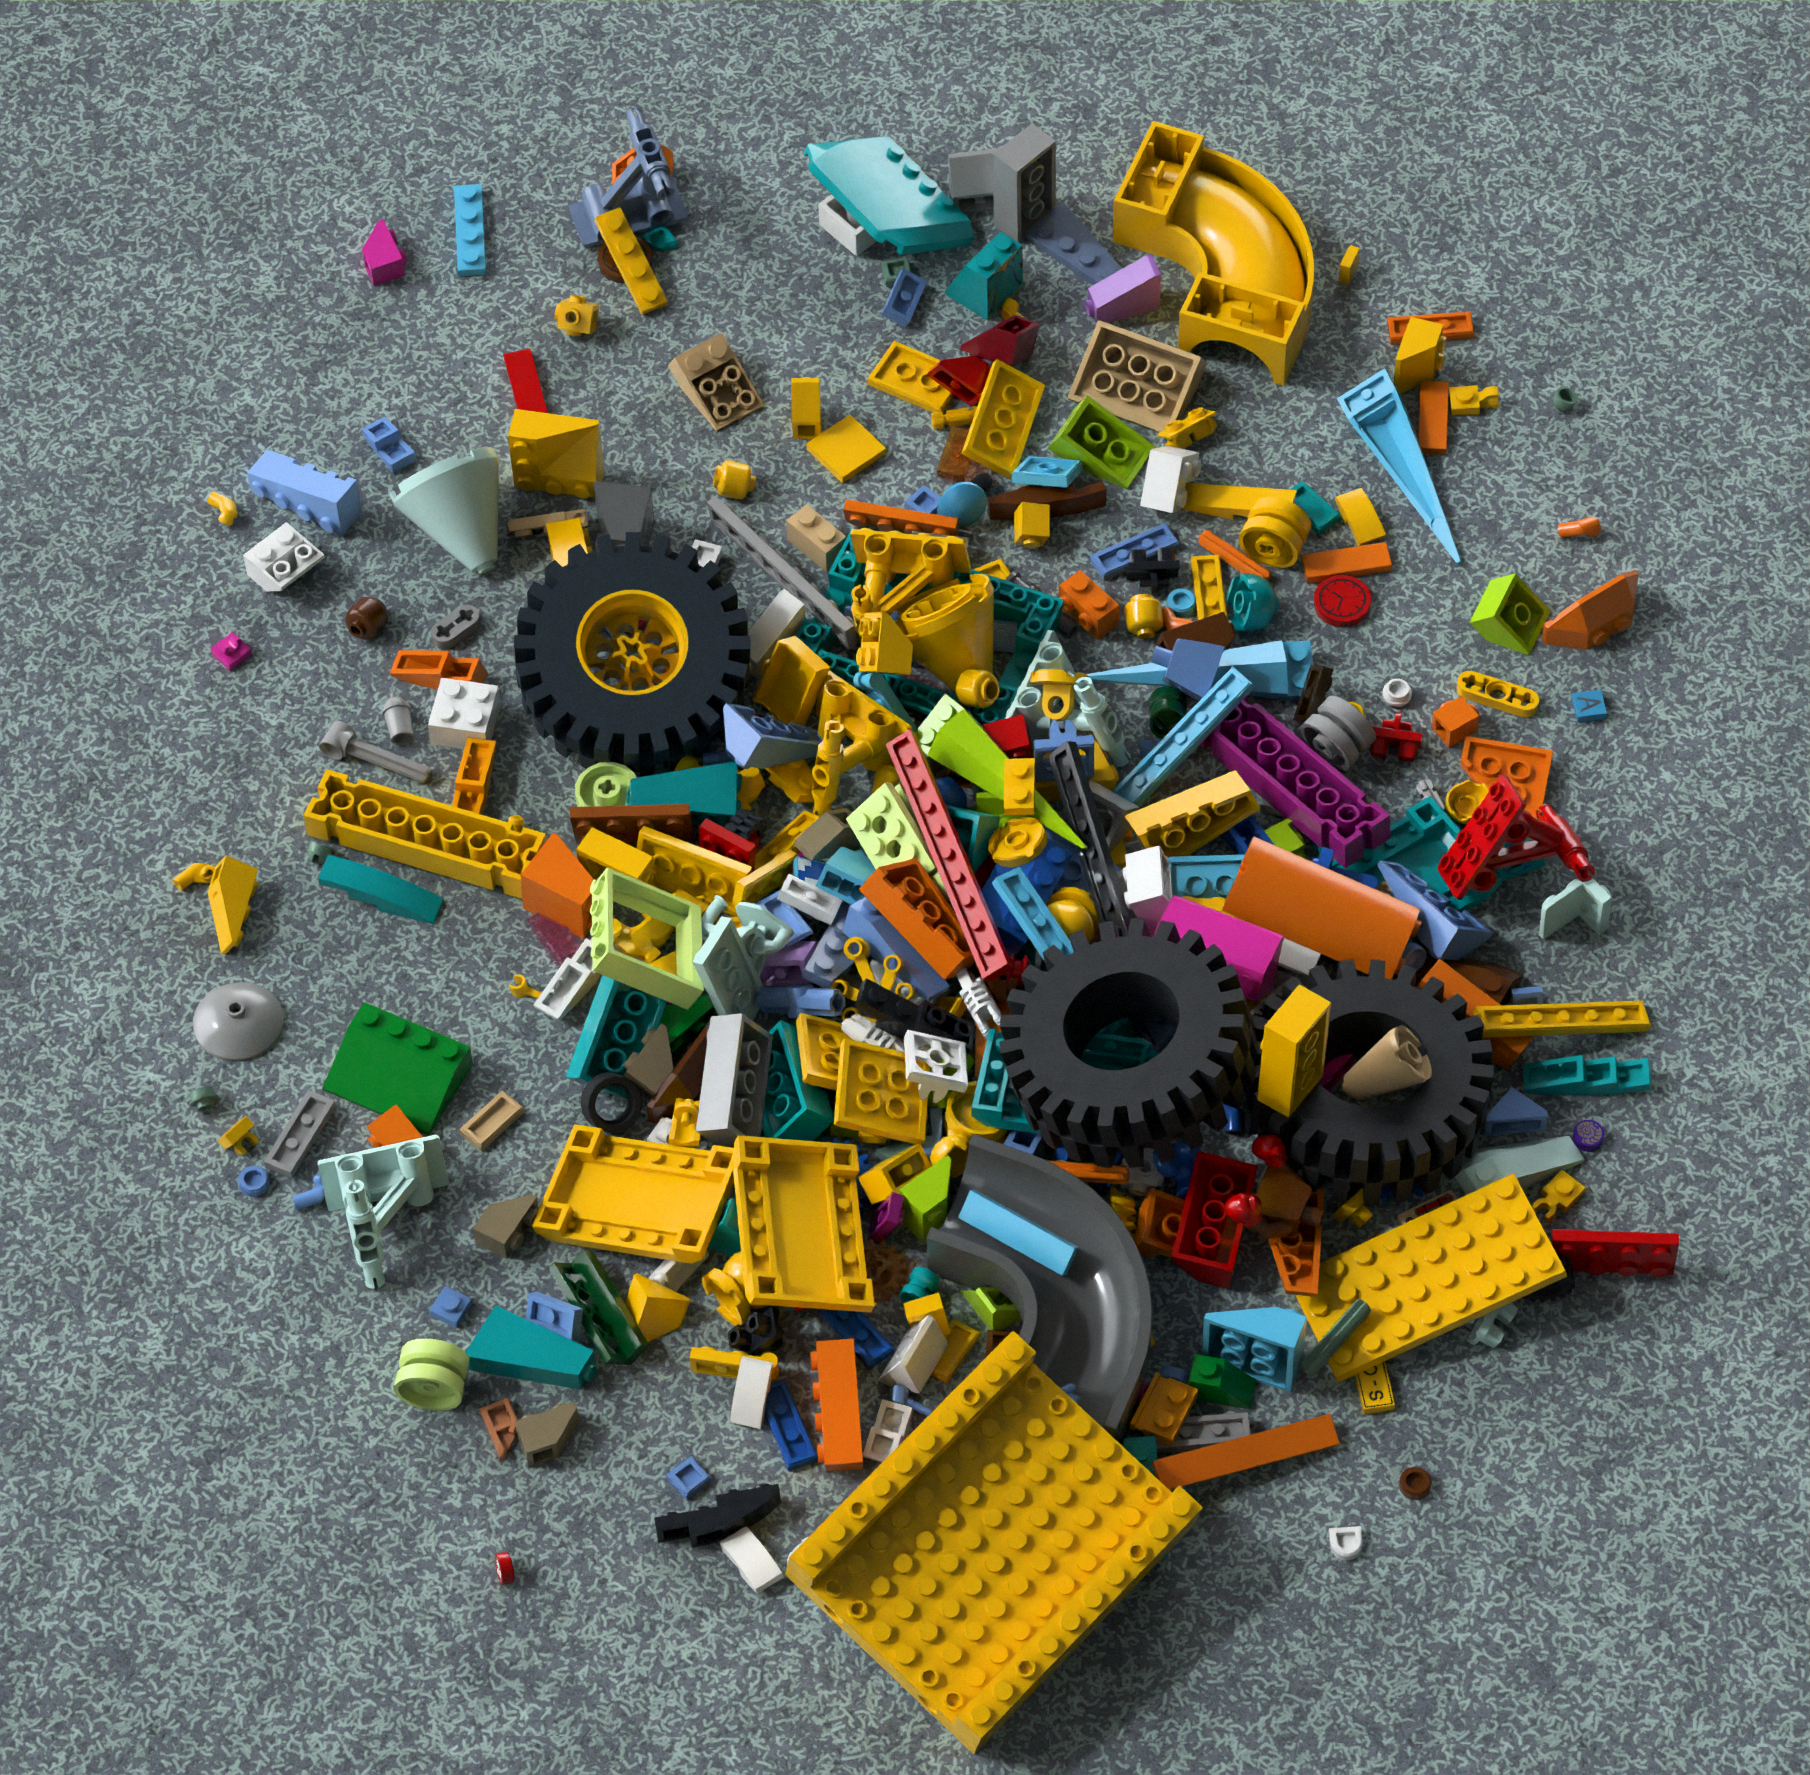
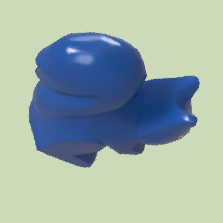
M1185 1141L1172 1143L1175 1158L1162 1163L1156 1150H1154L1153 1162L1157 1171L1166 1178L1174 1177L1177 1181V1198L1186 1197L1197 1152H1202L1201 1149L1197 1147L1191 1151Z

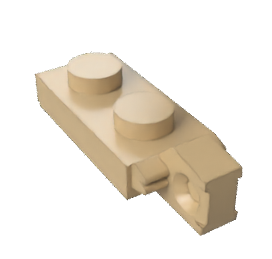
M580 509L509 520L507 525L509 534L515 533L516 538L532 536V530L544 529V533H547L546 523L580 518L582 528L588 527L586 510Z

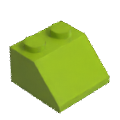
M1515 573L1490 580L1469 623L1486 641L1528 655L1551 611Z
M948 1155L899 1189V1194L904 1196L902 1207L905 1208V1215L902 1222L923 1245L926 1243V1237L930 1228L939 1230L950 1211L952 1167L951 1158Z

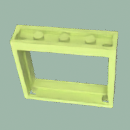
M607 867L597 880H593L590 887V893L592 894V905L590 908L592 927L590 935L593 941L590 955L593 957V971L688 1010L704 991L703 983L693 964L696 953L702 948L701 906ZM613 901L676 927L677 976L614 950Z

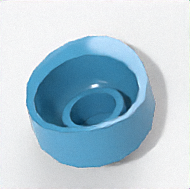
M972 482L956 483L947 488L937 505V513L942 516L958 518L959 527L969 526L978 521L985 513L987 495L981 487Z

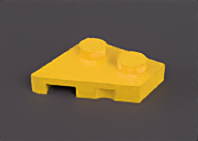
M805 759L764 768L771 774L768 780L776 787L781 788L795 803L815 801L811 794L813 775Z

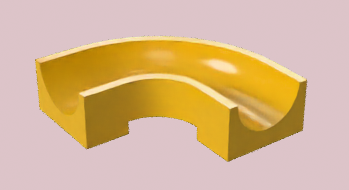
M1152 121L1114 198L1113 243L1170 259L1186 268L1195 278L1179 313L1178 349L1191 353L1194 346L1209 340H1220L1237 344L1254 353L1266 364L1271 372L1273 383L1284 386L1304 343L1312 314L1314 259L1307 230L1289 200L1273 183L1259 172L1224 153L1204 147V135Z

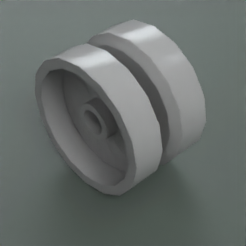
M1330 695L1318 707V714H1312L1300 726L1301 734L1310 748L1330 765L1344 771L1348 770L1359 758L1358 752L1364 753L1376 740V733L1364 715L1353 705L1338 696Z

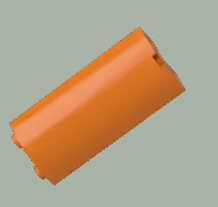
M1253 836L1222 908L1224 912L1281 934L1286 939L1334 960H1354L1355 968L1366 974L1369 973L1371 960L1385 961L1384 978L1392 979L1394 974H1399L1402 965L1406 962L1402 954L1410 937H1416L1422 921L1417 920L1419 908Z

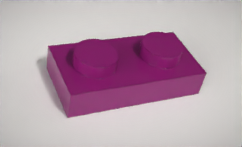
M892 1192L873 1212L867 1241L879 1244L887 1235L890 1236L897 1225H901L905 1215V1208L902 1207L903 1195Z

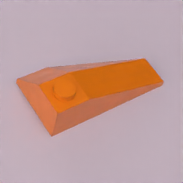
M1317 1189L1316 1192H1312L1310 1205L1323 1210L1324 1190ZM1302 1222L1296 1237L1268 1239L1286 1294L1318 1296L1322 1223L1318 1228Z

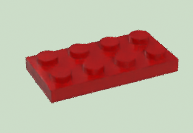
M1552 1229L1551 1244L1557 1256L1563 1254L1565 1258H1570L1573 1271L1588 1272L1591 1275H1601L1609 1272L1619 1273L1623 1276L1641 1273L1651 1274L1654 1277H1664L1668 1274L1674 1275L1679 1248V1233Z

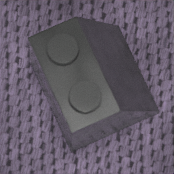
M595 481L594 492L597 519L602 535L609 534L612 546L615 547L625 546L626 532H640L641 546H649L654 526L651 487Z

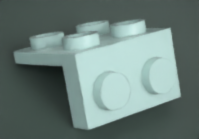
M1593 878L1588 882H1581L1578 879L1572 880L1565 890L1558 895L1549 896L1543 902L1539 936L1542 939L1547 938L1577 916H1580L1600 935L1608 929L1612 902L1609 890L1604 885H1599Z

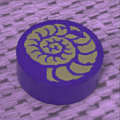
M1583 1120L1575 1126L1573 1142L1577 1148L1582 1151L1592 1152L1602 1146L1604 1129L1598 1122Z

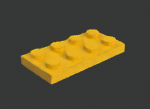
M998 359L994 361L961 454L1011 479L1013 471L1020 462L1045 384Z
M642 827L638 834L637 849L653 856L657 887L672 893L677 889H683L695 897L705 894L707 898L704 903L708 905L715 900L714 897L716 895H719L728 904V909L722 912L738 916L735 908L732 907L736 882L751 873V866L649 827Z

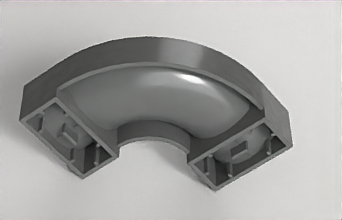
M973 1134L969 1143L964 1174L953 1205L940 1229L937 1230L931 1227L926 1237L928 1270L936 1275L975 1289L992 1286L1006 1295L1017 1308L1023 1321L1019 1336L1036 1351L1033 1363L1060 1388L1067 1384H1075L1076 1389L1072 1394L1082 1397L1079 1406L1115 1440L1123 1445V1438H1126L1130 1429V1422L1138 1409L1139 1397L1146 1380L1151 1348L1152 1304L1150 1286L1138 1248L1126 1226L1110 1205L1076 1176L1042 1158ZM975 1189L1078 1246V1251L1067 1275L1062 1276L959 1219V1214L970 1190Z

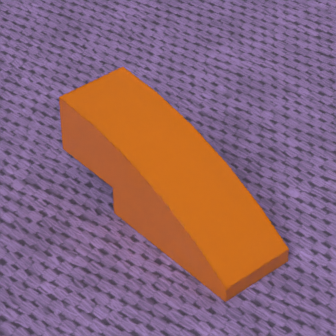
M399 650L390 674L392 677L405 682L438 690L441 678L484 684L488 672L479 658H454L450 651Z

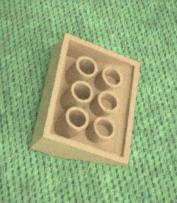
M1098 320L1067 398L1080 403L1088 395L1114 416L1161 432L1165 430V426L1168 423L1181 419L1197 391L1207 363L1202 357Z

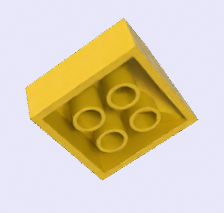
M515 409L508 433L514 487L525 491H546L553 495L569 494L583 499L588 497L595 498L594 482H602L605 472L599 420Z

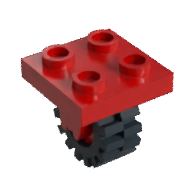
M746 809L738 810L724 827L706 818L699 826V847L751 866L752 873L755 871V854L762 844L760 841L765 837L764 832L767 830V826H765L767 822Z

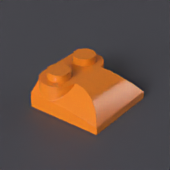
M1151 1188L1146 1193L1139 1209L1134 1242L1142 1255L1155 1257L1160 1254L1171 1258L1185 1204L1184 1199Z

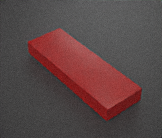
M531 349L503 354L516 408L519 410L548 413Z

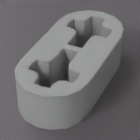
M462 605L438 621L431 629L433 644L439 649H450L476 631L480 625L478 610L472 605ZM462 617H465V618L468 619V618L471 617L472 620H471V621H468V620L465 619V620L462 621L461 618H462ZM440 633H443V634L446 635V634L449 633L450 636H449V637H446V636L443 635V636L440 637L439 634H440Z

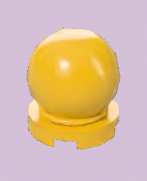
M1062 887L1059 891L1052 893L1046 906L1070 940L1069 935L1083 930L1091 945L1100 923L1094 901L1089 898L1090 894L1076 887Z
M741 1251L734 1253L724 1264L722 1271L714 1268L702 1277V1285L706 1295L709 1296L713 1293L721 1305L716 1310L733 1326L744 1324L751 1315V1310H759L768 1306L750 1304L745 1297Z

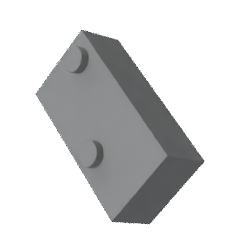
M1032 123L1004 146H999L993 154L994 226L1017 242L1025 238L1026 233L1056 207V140Z
M742 1013L711 1016L696 1125V1132L715 1145L734 1148V1142L738 1135L760 1137L773 1040L772 1034Z

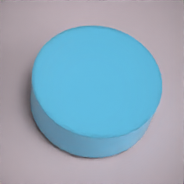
M1187 589L1173 590L1167 597V607H1171L1177 617L1189 616L1196 608V597Z

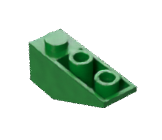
M708 994L698 997L688 1010L675 1004L665 1006L659 1026L662 1023L667 1027L672 1058L674 1056L679 1057L685 1052L688 1044L703 1031L711 1016H718Z

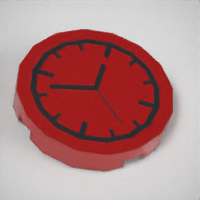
M1336 575L1322 581L1314 592L1315 612L1325 623L1335 627H1343V625L1348 624L1350 626L1357 625L1370 612V591L1361 580L1352 576Z

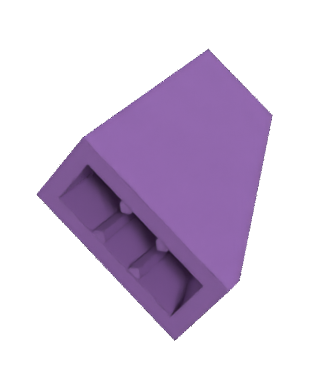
M1149 254L1088 288V300L1084 301L1085 310L1088 317L1093 316L1096 325L1098 320L1109 323L1160 309L1161 274L1153 255Z

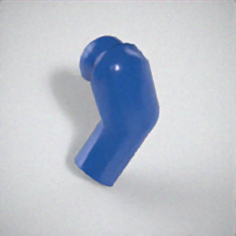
M1223 1104L1228 1120L1225 1132L1240 1133L1241 1108L1238 1110Z

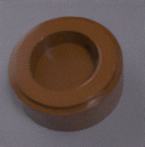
M1411 1467L1401 1474L1399 1489L1406 1498L1420 1500L1429 1494L1432 1480L1426 1470L1419 1467Z

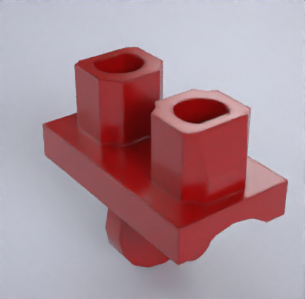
M1396 712L1395 720L1383 719V728L1373 727L1376 733V740L1371 745V756L1387 758L1388 745L1400 746L1398 760L1414 762L1417 750L1421 749L1422 733L1410 732L1412 723L1401 721L1402 713Z

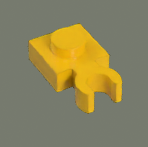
M1561 1170L1542 1189L1541 1195L1545 1198L1537 1199L1533 1203L1532 1208L1535 1213L1541 1208L1547 1209L1549 1212L1545 1215L1544 1222L1549 1223L1555 1218L1557 1208L1566 1212L1585 1193L1586 1187Z

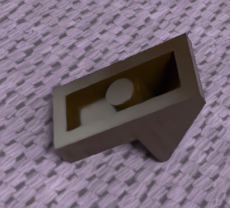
M1310 665L1293 720L1305 722L1312 714H1318V707L1327 699L1325 698L1326 692L1329 691L1332 685L1334 669L1321 665Z

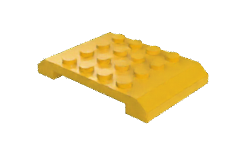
M574 1124L541 1202L539 1211L533 1221L532 1228L536 1234L557 1243L690 1264L703 1260L734 1183L732 1164L734 1148L713 1145L711 1151L641 1141L605 1135L602 1128Z
M738 1135L734 1142L732 1164L745 1297L749 1303L872 1312L875 1307L872 1279H867L856 1177L859 1173L857 1145Z

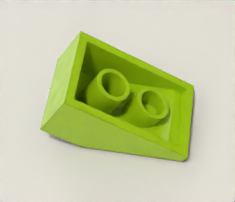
M1087 395L1075 406L1048 449L1061 459L1083 461L1084 471L1127 489L1148 458L1150 450L1154 449L1155 446Z

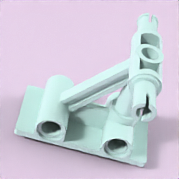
M1051 630L1047 631L1043 641L1040 642L1038 651L1029 665L1027 674L1022 684L1018 687L1016 697L1011 707L1007 710L1005 717L1006 719L1023 714L1029 728L1033 749L1034 740L1050 739V726L1053 721L1057 720L1050 719L1044 714L1042 709L1043 687L1030 683L1031 672L1040 669L1065 670L1072 677H1075V671L1055 632ZM1089 677L1079 678L1075 682L1077 685H1074V702L1081 710L1073 709V712L1067 719L1057 721L1059 730L1065 729L1066 720H1070L1076 727V730L1092 731L1100 747L1108 751L1113 764L1117 767L1125 766L1129 763L1128 759H1131V756L1123 744L1125 737L1117 722L1116 713L1110 709L1105 697L1097 693ZM1057 698L1053 702L1052 710L1054 713H1059L1063 709L1058 705L1062 698Z
M439 1135L413 1139L318 1161L328 1211L345 1208L356 1262L363 1268L365 1285L368 1288H375L373 1278H376L378 1288L385 1283L381 1267L384 1259L379 1235L381 1230L406 1200L412 1206L426 1205L434 1198V1188L449 1184ZM379 1201V1203L373 1208L372 1202Z

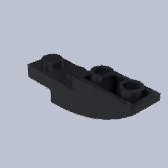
M867 978L861 983L855 1008L877 1019L876 1028L904 1039L907 1030L965 1042L966 1053L971 1051L976 1026L927 1000L917 1005Z
M759 1484L752 1489L741 1491L737 1489L727 1490L722 1494L715 1495L717 1507L701 1506L689 1512H668L661 1517H655L658 1543L690 1537L691 1547L696 1548L724 1540L745 1526L749 1528L769 1515L781 1504L779 1484Z

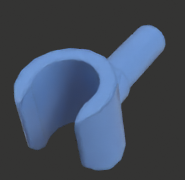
M899 1385L893 1387L891 1402L912 1407L926 1416L931 1414L932 1409L908 1399L909 1388Z

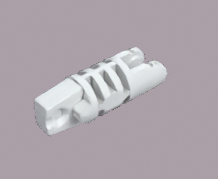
M964 968L956 974L963 988L959 993L983 1037L987 1039L989 1029H991L987 1020L993 1018L995 1023L1000 1026L1002 1013L981 977L976 979L971 971Z
M854 1014L851 1018L845 1019L841 1023L840 1027L843 1033L855 1041L905 1052V1046L901 1040L876 1028L875 1022H871L860 1014Z

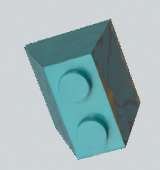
M1000 232L961 270L945 290V294L988 321L1002 308L1007 298H1012L1023 287L1022 244Z

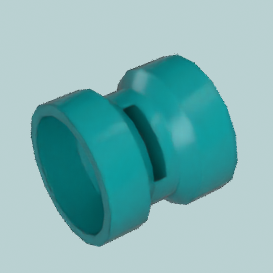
M915 1267L909 1275V1284L903 1286L899 1297L906 1303L929 1296L937 1291L941 1281L932 1271L923 1267Z

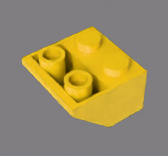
M864 613V618L860 620L859 634L862 636V642L856 654V663L859 665V671L878 672L888 675H910L912 643L888 613Z

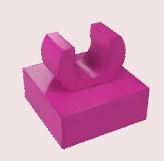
M231 632L210 649L211 654L229 671L252 655L251 648L234 632Z

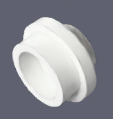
M1392 679L1384 686L1382 696L1387 704L1401 707L1411 700L1412 690L1406 681Z

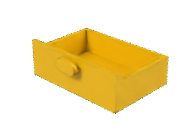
M796 636L779 640L771 658L763 663L760 670L763 676L752 700L762 704L787 726L790 721L805 726L830 670V666Z

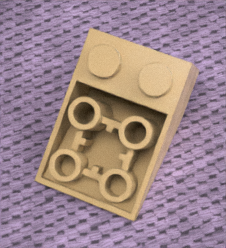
M722 332L674 357L668 365L680 388L716 431L764 406Z

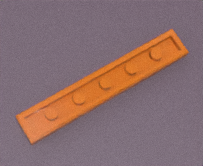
M1326 1414L1154 1460L1151 1464L1155 1477L1171 1491L1175 1490L1179 1485L1181 1487L1194 1485L1335 1447L1340 1442L1331 1414Z

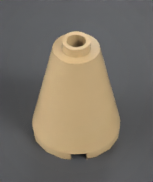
M1400 1025L1399 1027L1392 1028L1344 1075L1342 1085L1345 1093L1351 1099L1355 1098L1357 1101H1363L1425 1082L1431 1077L1432 1069L1427 1054L1422 1057L1417 1049L1422 1046L1420 1041L1405 1026Z

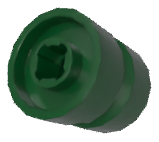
M1172 686L1157 688L1149 698V727L1154 735L1163 739L1187 714V698L1185 694Z

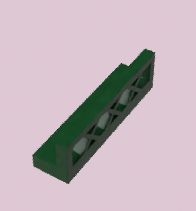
M583 1249L572 1263L554 1262L549 1267V1270L569 1304L583 1308L581 1324L605 1364H633L649 1346V1343L593 1250ZM565 1274H569L572 1280L567 1278ZM609 1347H611L616 1354L612 1353Z

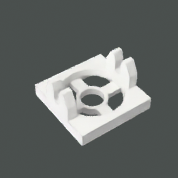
M907 1030L904 1036L906 1080L920 1083L918 1086L920 1100H925L930 1091H933V1103H937L945 1098L948 1090L965 1093L968 1087L966 1043ZM916 1060L925 1061L932 1067V1072L922 1070L916 1063ZM946 1067L957 1069L953 1076L943 1075V1069Z

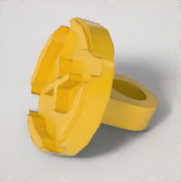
M1040 669L1031 672L1030 683L1043 687L1042 709L1048 718L1062 721L1071 715L1074 708V685H1077L1075 682L1079 678L1089 677L1087 674L1077 672L1075 677H1072L1065 670ZM1057 698H1062L1064 702L1063 709L1059 713H1054L1052 710L1053 702Z

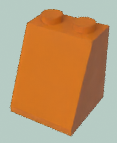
M552 833L520 875L523 909L584 939L592 927V915L590 914L592 894L590 893V887L594 879L557 834Z

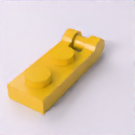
M709 1346L691 1348L689 1357L691 1372L737 1379L741 1359L745 1356L772 1362L771 1383L779 1378L778 1358L774 1353H764L759 1357L748 1355L742 1351H718Z

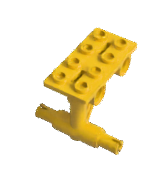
M870 528L852 529L850 537L856 561L866 564L864 592L861 589V585L855 586L851 592L854 601L851 611L855 623V631L858 634L860 643L862 642V636L859 634L860 620L864 618V613L886 612L891 615L928 583L930 586L935 587L953 580L955 572L970 573L971 564L966 541L956 536L935 537L926 533L913 535L903 534L900 531L880 532ZM897 573L910 574L883 597L885 584L893 581Z
M830 670L819 692L815 712L820 718L818 735L823 741L818 745L816 764L812 769L813 784L811 794L815 800L812 813L819 817L826 811H831L832 802L838 796L840 776L859 763L872 771L879 770L881 765L895 767L886 744L905 731L912 730L910 724ZM847 736L854 743L844 749L841 739Z

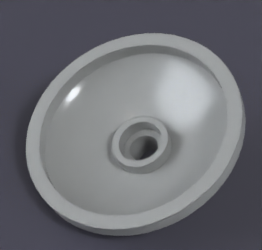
M248 982L229 983L214 989L202 999L193 1017V1030L199 1045L208 1054L225 1061H245L265 1053L280 1037L284 1024L283 1010L276 996L268 989ZM234 1010H240V1011L237 1012V1013H233V1012H232V1011H234Z

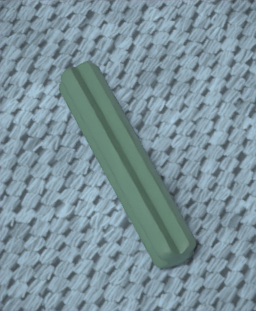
M1357 1299L1300 1363L1301 1369L1307 1375L1315 1376L1371 1312L1370 1306L1363 1300Z

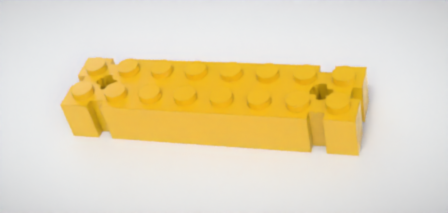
M326 769L317 787L319 799L312 797L303 815L308 836L329 841L331 836L338 837L339 843L342 846L490 890H494L495 885L503 887L504 894L522 899L520 875L547 841L546 833L523 827L521 833L513 830L512 823L359 779L357 784L350 783L348 775Z

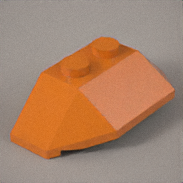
M1636 570L1622 573L1560 612L1555 619H1551L1544 624L1542 641L1547 645L1587 650L1593 645L1599 646L1603 644L1613 633L1626 630L1632 623L1639 573Z

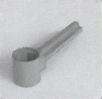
M334 721L319 744L320 751L333 760H340L342 757L347 758L349 755H352L421 783L427 782L431 775L430 767L356 739L354 729L342 721Z

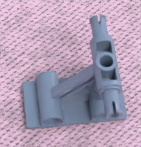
M634 107L637 116L634 115L632 108L625 113V117L631 127L630 138L637 153L636 157L607 192L604 186L600 184L590 185L583 190L581 202L568 206L584 248L605 242L594 222L595 217L621 207L634 235L654 230L662 225L669 226L688 220V213L672 177L668 178L670 169L653 127L646 123L642 109L639 107Z

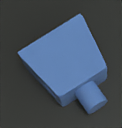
M1177 639L1172 651L1156 645L1150 662L1166 667L1162 681L1200 701L1211 689L1225 647Z

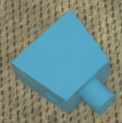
M840 847L826 862L815 887L852 905L865 898L859 888L876 869L863 851H853L846 847Z

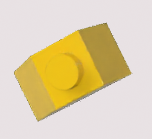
M919 1143L876 1164L858 1176V1179L871 1204L885 1200L892 1192L899 1194L901 1187L930 1168L931 1164Z

